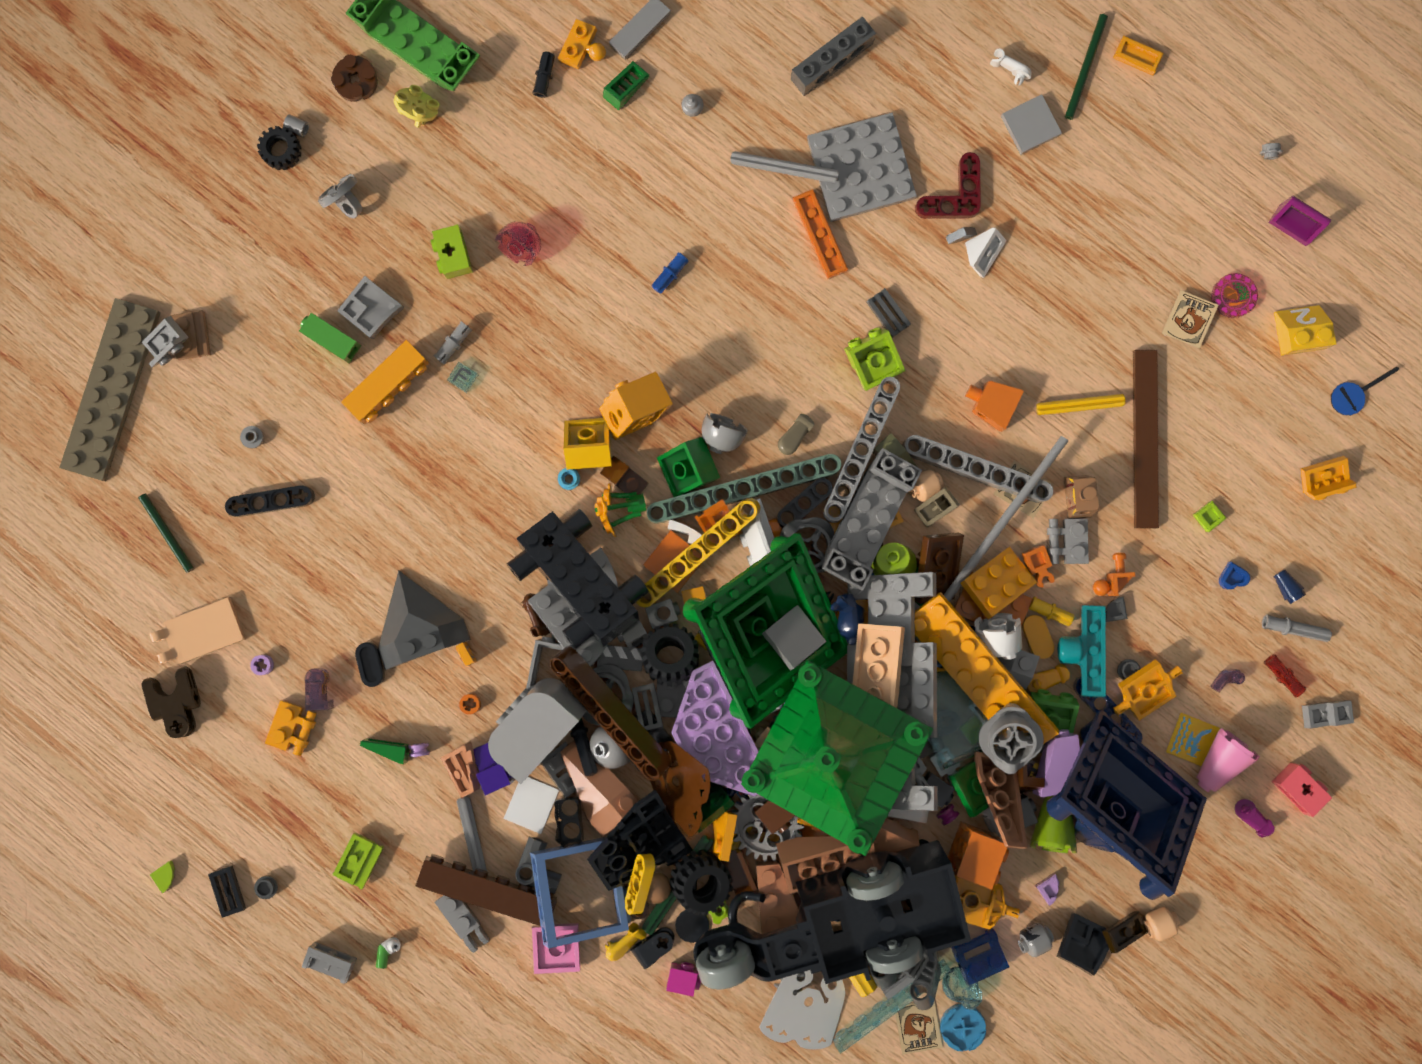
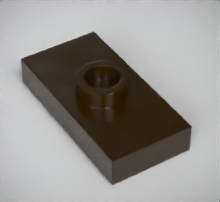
M1133 911L1102 931L1111 953H1118L1148 933L1139 911Z

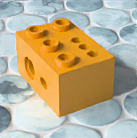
M655 371L632 382L625 380L615 386L616 389L609 393L610 396L604 399V403L599 410L614 439L618 440L654 424L673 403L658 373Z

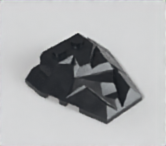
M653 790L634 804L587 860L607 890L610 891L630 882L635 859L638 854H652L655 860V867L664 863L670 866L693 850L667 812L661 797L656 790Z

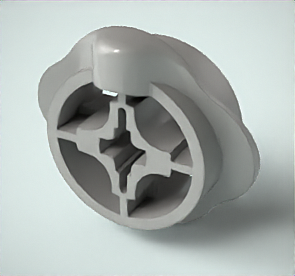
M1014 703L1006 704L996 712L994 716L982 725L979 732V744L982 751L999 769L1007 774H1015L1041 751L1044 741L1040 726L1023 708ZM1017 726L1025 728L1029 733L1017 730ZM993 744L1005 747L1006 751L996 748Z

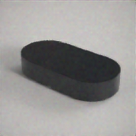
M371 642L360 644L356 648L355 657L361 680L366 686H378L385 678L378 647Z

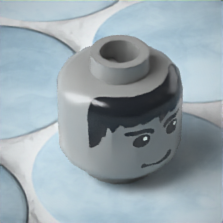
M1034 923L1020 931L1018 945L1023 953H1028L1031 957H1038L1052 949L1054 937L1048 926Z

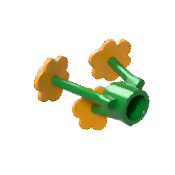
M608 483V489H604L602 497H597V503H595V512L598 517L600 516L604 526L603 530H606L607 534L612 533L614 537H617L613 527L632 518L640 517L641 512L646 511L643 493H612L611 483ZM612 498H629L625 499L626 502L612 504ZM627 507L628 512H632L613 522H610L607 516L608 510Z

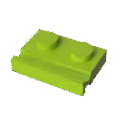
M356 832L353 833L333 876L362 890L384 846H380Z

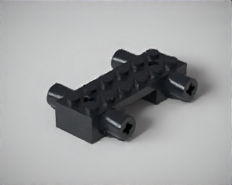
M580 509L563 521L553 511L516 538L522 552L506 563L519 581H522L538 569L547 580L553 583L573 607L578 619L562 630V633L575 649L592 636L596 638L602 647L606 646L639 620L638 611L633 604L649 593L646 585L637 575H633L617 587L579 543L577 538L592 527L590 520ZM609 610L610 612L605 614L603 611Z

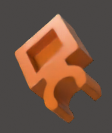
M1039 545L1021 553L1028 571L1032 575L1036 573L1035 580L1038 587H1044L1042 579L1045 576L1048 582H1055L1054 576L1047 571V568L1051 567L1052 563L1045 545Z

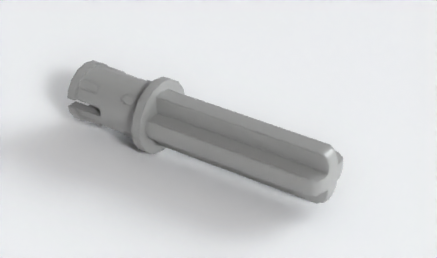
M1266 614L1262 620L1263 629L1278 631L1282 635L1292 634L1329 642L1332 637V632L1329 629L1291 621L1288 617L1283 619Z

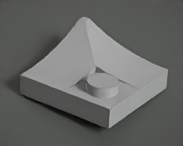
M364 276L337 311L368 337L374 339L383 327L403 310L404 306Z

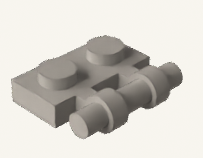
M1049 519L1047 535H1049L1050 548H1047V553L1050 555L1051 563L1059 564V555H1064V564H1089L1088 519H1063V528H1058V519ZM1058 535H1063L1064 548H1059Z

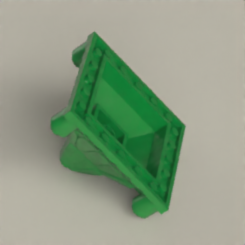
M794 533L790 537H775L771 543V552L704 600L690 598L683 606L684 617L691 622L698 623L720 668V672L728 685V689L733 697L729 707L730 714L742 720L745 727L750 729L786 701L798 679L799 669L805 665L807 660L827 669L847 654L848 643L839 633L836 615L830 608V601L801 534ZM798 605L826 642L798 666L790 670L762 633Z
M807 660L805 665L799 669L798 679L750 769L743 774L741 785L748 792L759 794L846 844L852 852L866 856L934 728Z

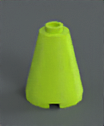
M1053 796L1045 797L1037 819L1038 823L1035 825L1030 840V847L1036 849L1037 844L1042 846L1044 851L1068 853V849H1071L1072 853H1077L1072 815L1062 821L1052 818L1048 813L1046 805L1047 801Z

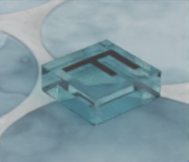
M458 362L447 381L467 393L478 377V374Z

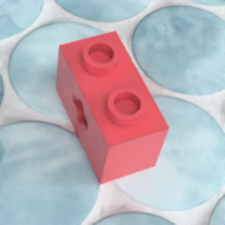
M1289 763L1272 783L1303 814L1314 817L1332 799L1327 793L1328 788L1320 781H1315L1310 776L1312 772L1303 764Z

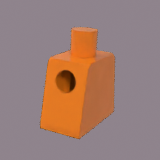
M988 381L983 389L971 384L965 397L976 401L972 410L975 415L1002 432L1006 430L1024 391Z

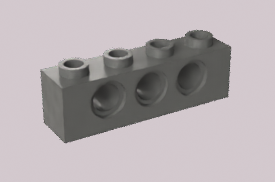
M862 16L794 67L791 72V81L802 95L805 96L873 45L876 32Z

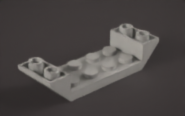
M882 448L866 470L826 550L822 569L863 591L873 572L870 567L906 493L913 490L922 470Z

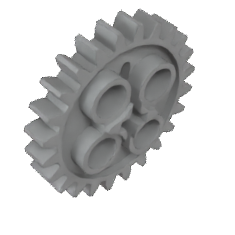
M742 794L741 800L743 803L736 801L735 807L738 810L731 811L737 815L734 834L737 835L734 836L733 841H741L738 849L741 850L746 847L747 856L754 852L755 860L759 855H763V860L766 861L767 856L771 855L773 861H775L776 854H778L776 843L795 837H802V832L798 829H803L804 824L797 823V817L794 816L789 821L792 824L783 833L779 831L774 833L779 835L780 840L776 842L769 840L768 836L771 832L767 829L763 842H760L759 838L763 831V822L755 814L753 807L756 805L763 806L769 800L759 794L755 797L751 795L746 797ZM753 826L758 829V833L752 835L746 829Z

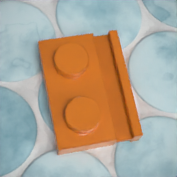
M722 499L704 510V514L698 517L696 515L695 519L705 533L730 511ZM727 519V527L732 530L736 529L737 524L735 520ZM740 530L738 533H736L733 537H735V536H737L738 534H740V533H741V530ZM710 533V541L714 544H718V535H716L715 533Z

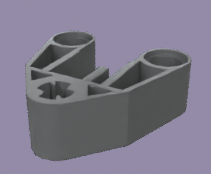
M923 951L922 959L914 967L903 971L907 977L915 978L910 987V995L915 1007L922 1011L930 1009L935 1001L941 975L938 951L933 952L935 961L932 962L929 961L927 954ZM870 968L876 985L883 989L892 986L898 975L901 974L900 972L878 976L879 973ZM927 993L925 997L917 998L919 994Z

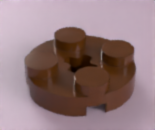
M346 55L336 64L332 72V84L338 94L347 101L357 102L356 100L368 99L373 95L378 85L374 67L367 59L360 56ZM358 74V78L360 79V81H354L353 83H350V77L352 75Z

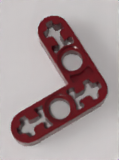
M967 152L959 161V196H923L915 205L917 216L924 219L973 218L977 215L981 207L980 159L977 154ZM967 159L974 163L970 169V174H967L968 165L964 164ZM972 180L975 183V189L972 191L966 190L963 185L964 181ZM924 202L927 203L928 207H934L936 202H938V213H935L936 208H929L927 212H924V209L920 207ZM958 202H960L959 207L966 206L968 202L971 203V206H975L972 212H969L968 208H961L960 213L957 212ZM942 203H952L953 211L950 213L944 212L942 210Z

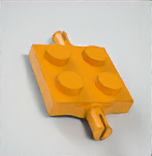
M1156 659L1117 684L1123 694V702L1113 707L1114 712L1119 716L1130 709L1138 721L1142 720L1176 697L1172 680L1183 674L1179 666H1176L1166 673L1161 664Z

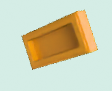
M1123 35L1113 58L1153 76L1164 53Z

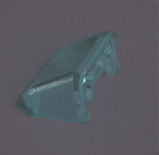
M938 671L937 738H929V742L934 754H938L936 755L937 763L940 770L943 771L974 757L975 752H983L979 744V732L983 724L968 695L947 671Z

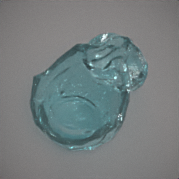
M955 966L948 969L942 980V988L945 995L954 1002H961L962 1006L966 1009L974 1010L982 1002V991L979 988L978 982L966 971V967Z

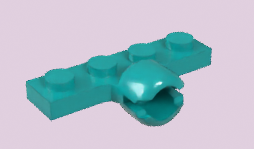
M1082 605L1081 635L1078 637L1062 636L1058 641L1057 654L1059 662L1077 664L1081 668V696L1106 697V606Z

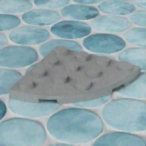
M600 547L590 556L618 587L612 565ZM551 583L531 597L528 603L563 649L565 647L574 648L566 639L562 630L577 620L578 617L573 607ZM605 610V611H603V612H604L605 614H608L610 611H609V610ZM592 636L575 650L591 667L602 655L607 645L602 647L596 638Z

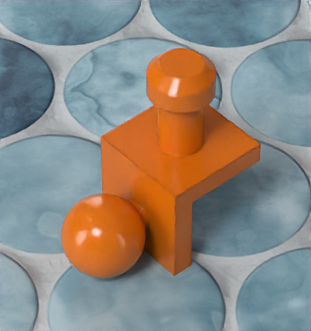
M1124 552L1112 555V559L1115 560L1116 573L1106 574L1107 581L1099 579L1094 582L1093 591L1096 595L1105 596L1108 594V596H1119V592L1130 579L1136 577L1135 572L1125 573L1124 559H1127Z

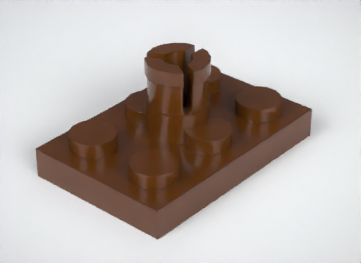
M959 532L923 536L921 552L917 554L920 556V559L916 558L917 567L919 568L918 573H936V595L940 592L944 595L958 576L964 535ZM915 597V602L919 604L926 603L933 597Z

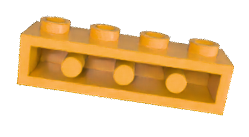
M405 340L341 403L359 422L363 424L371 423L377 418V412L380 409L388 407L395 400L394 396L399 391H405L411 385L410 381L415 376H420L426 371L429 362L409 341Z

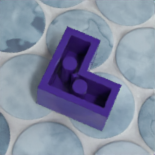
M488 742L473 749L475 762L479 769L476 776L484 795L506 787L515 781L504 770L503 766L493 760L489 752Z

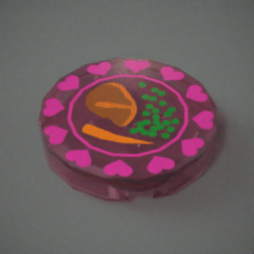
M1231 273L1220 278L1213 286L1211 293L1212 303L1219 305L1217 310H1219L1222 316L1240 318L1250 313L1256 306L1258 290L1248 276L1240 273Z

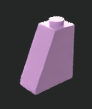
M1068 729L1059 730L1057 736L1045 743L1036 774L1037 778H1044L1045 787L1034 790L1033 794L1047 797L1056 795L1062 790L1080 751L1077 734L1070 733Z

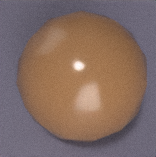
M654 872L646 902L660 904L670 895V881L663 873Z

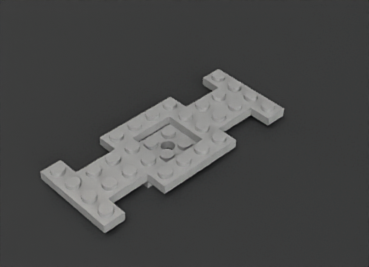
M936 573L872 575L863 591L848 583V593L853 594L855 600H868V624L905 628L897 709L934 728L929 738H937V643H915L914 624L915 597L936 596ZM847 645V681L851 684L853 683L856 645ZM914 765L892 809L938 811V786H915Z

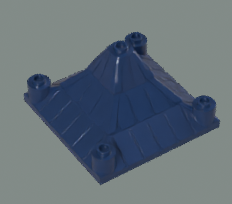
M1101 709L1095 714L1093 720L1081 728L1080 733L1084 743L1080 748L1062 790L1047 801L1048 813L1058 821H1062L1074 814L1077 819L1074 826L1075 836L1080 842L1099 850L1115 852L1146 876L1141 878L1139 882L1140 891L1145 897L1150 900L1158 899L1164 894L1170 897L1176 892L1207 798Z

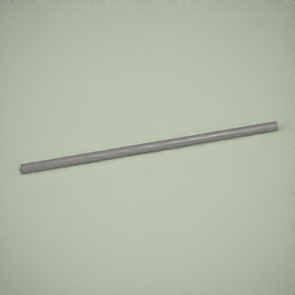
M1061 436L944 593L945 598L949 602L962 586L960 583L968 578L1068 443L1066 438ZM915 635V640L920 643V640Z

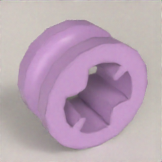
M258 655L252 659L250 667L254 674L266 675L273 670L274 662L268 655ZM264 659V664L267 665V668L260 671V666L257 663Z
M429 743L408 745V749H411L409 757L429 755L430 751L427 750Z

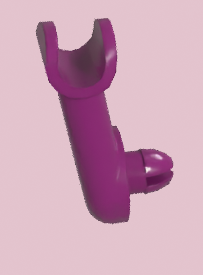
M1241 799L1235 804V814L1255 829L1259 837L1263 838L1273 834L1275 828L1272 821L1266 819L1252 801Z

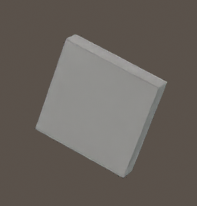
M1042 94L1001 115L1020 155L1062 134Z
M798 605L762 633L790 670L798 666L826 642Z

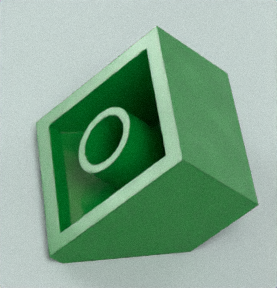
M703 437L686 441L657 457L673 497L692 492L720 478Z

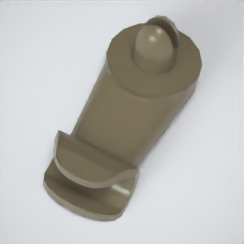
M800 414L794 421L795 423L779 439L778 448L781 453L791 455L797 450L806 433L814 426V421L809 416Z

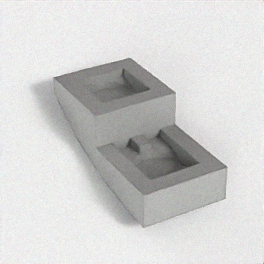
M1351 700L1302 705L1304 728L1311 729L1354 723Z

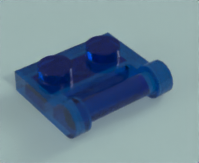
M993 928L986 930L985 934L971 939L970 942L951 947L967 986L1009 968L998 942L997 933ZM989 942L990 949L965 959L964 953Z

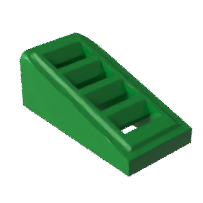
M632 61L604 87L603 98L617 110H620L649 78V74ZM633 72L639 79H635L630 73ZM625 78H626L630 83H632V85L628 84V83L625 81ZM620 85L626 91L624 92L618 86Z
M370 738L360 741L361 747L403 765L408 762L409 744Z

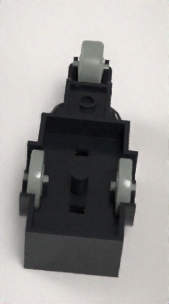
M936 840L899 852L880 851L868 853L866 856L861 855L846 863L841 869L797 881L796 886L801 900L796 917L797 924L760 934L738 923L737 911L740 904L744 901L764 902L765 894L753 891L741 892L730 903L728 909L729 924L704 933L695 943L693 954L700 980L704 986L710 989L732 988L743 983L750 976L761 981L770 982L808 970L811 971V974L821 971L825 984H829L864 973L866 981L871 980L868 964L872 970L878 973H900L914 967L922 959L923 951L927 954L929 961L932 962L935 961L933 952L970 942L971 938L952 863L940 842ZM910 899L911 910L903 911L901 901ZM840 919L842 930L834 932L831 922Z

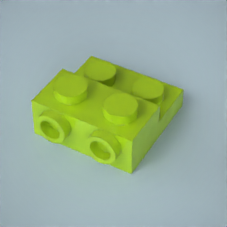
M874 328L868 332L869 336L863 339L860 337L854 338L848 342L849 346L844 348L850 364L855 369L865 391L879 385L886 377H895L905 372L890 332L884 328Z

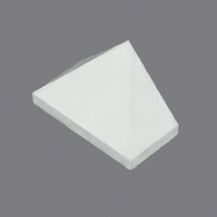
M991 228L965 242L970 266L982 278L985 277L1007 241L996 228Z

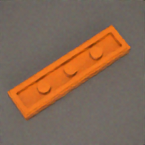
M812 189L793 197L794 205L827 280L847 272L848 267L814 190Z

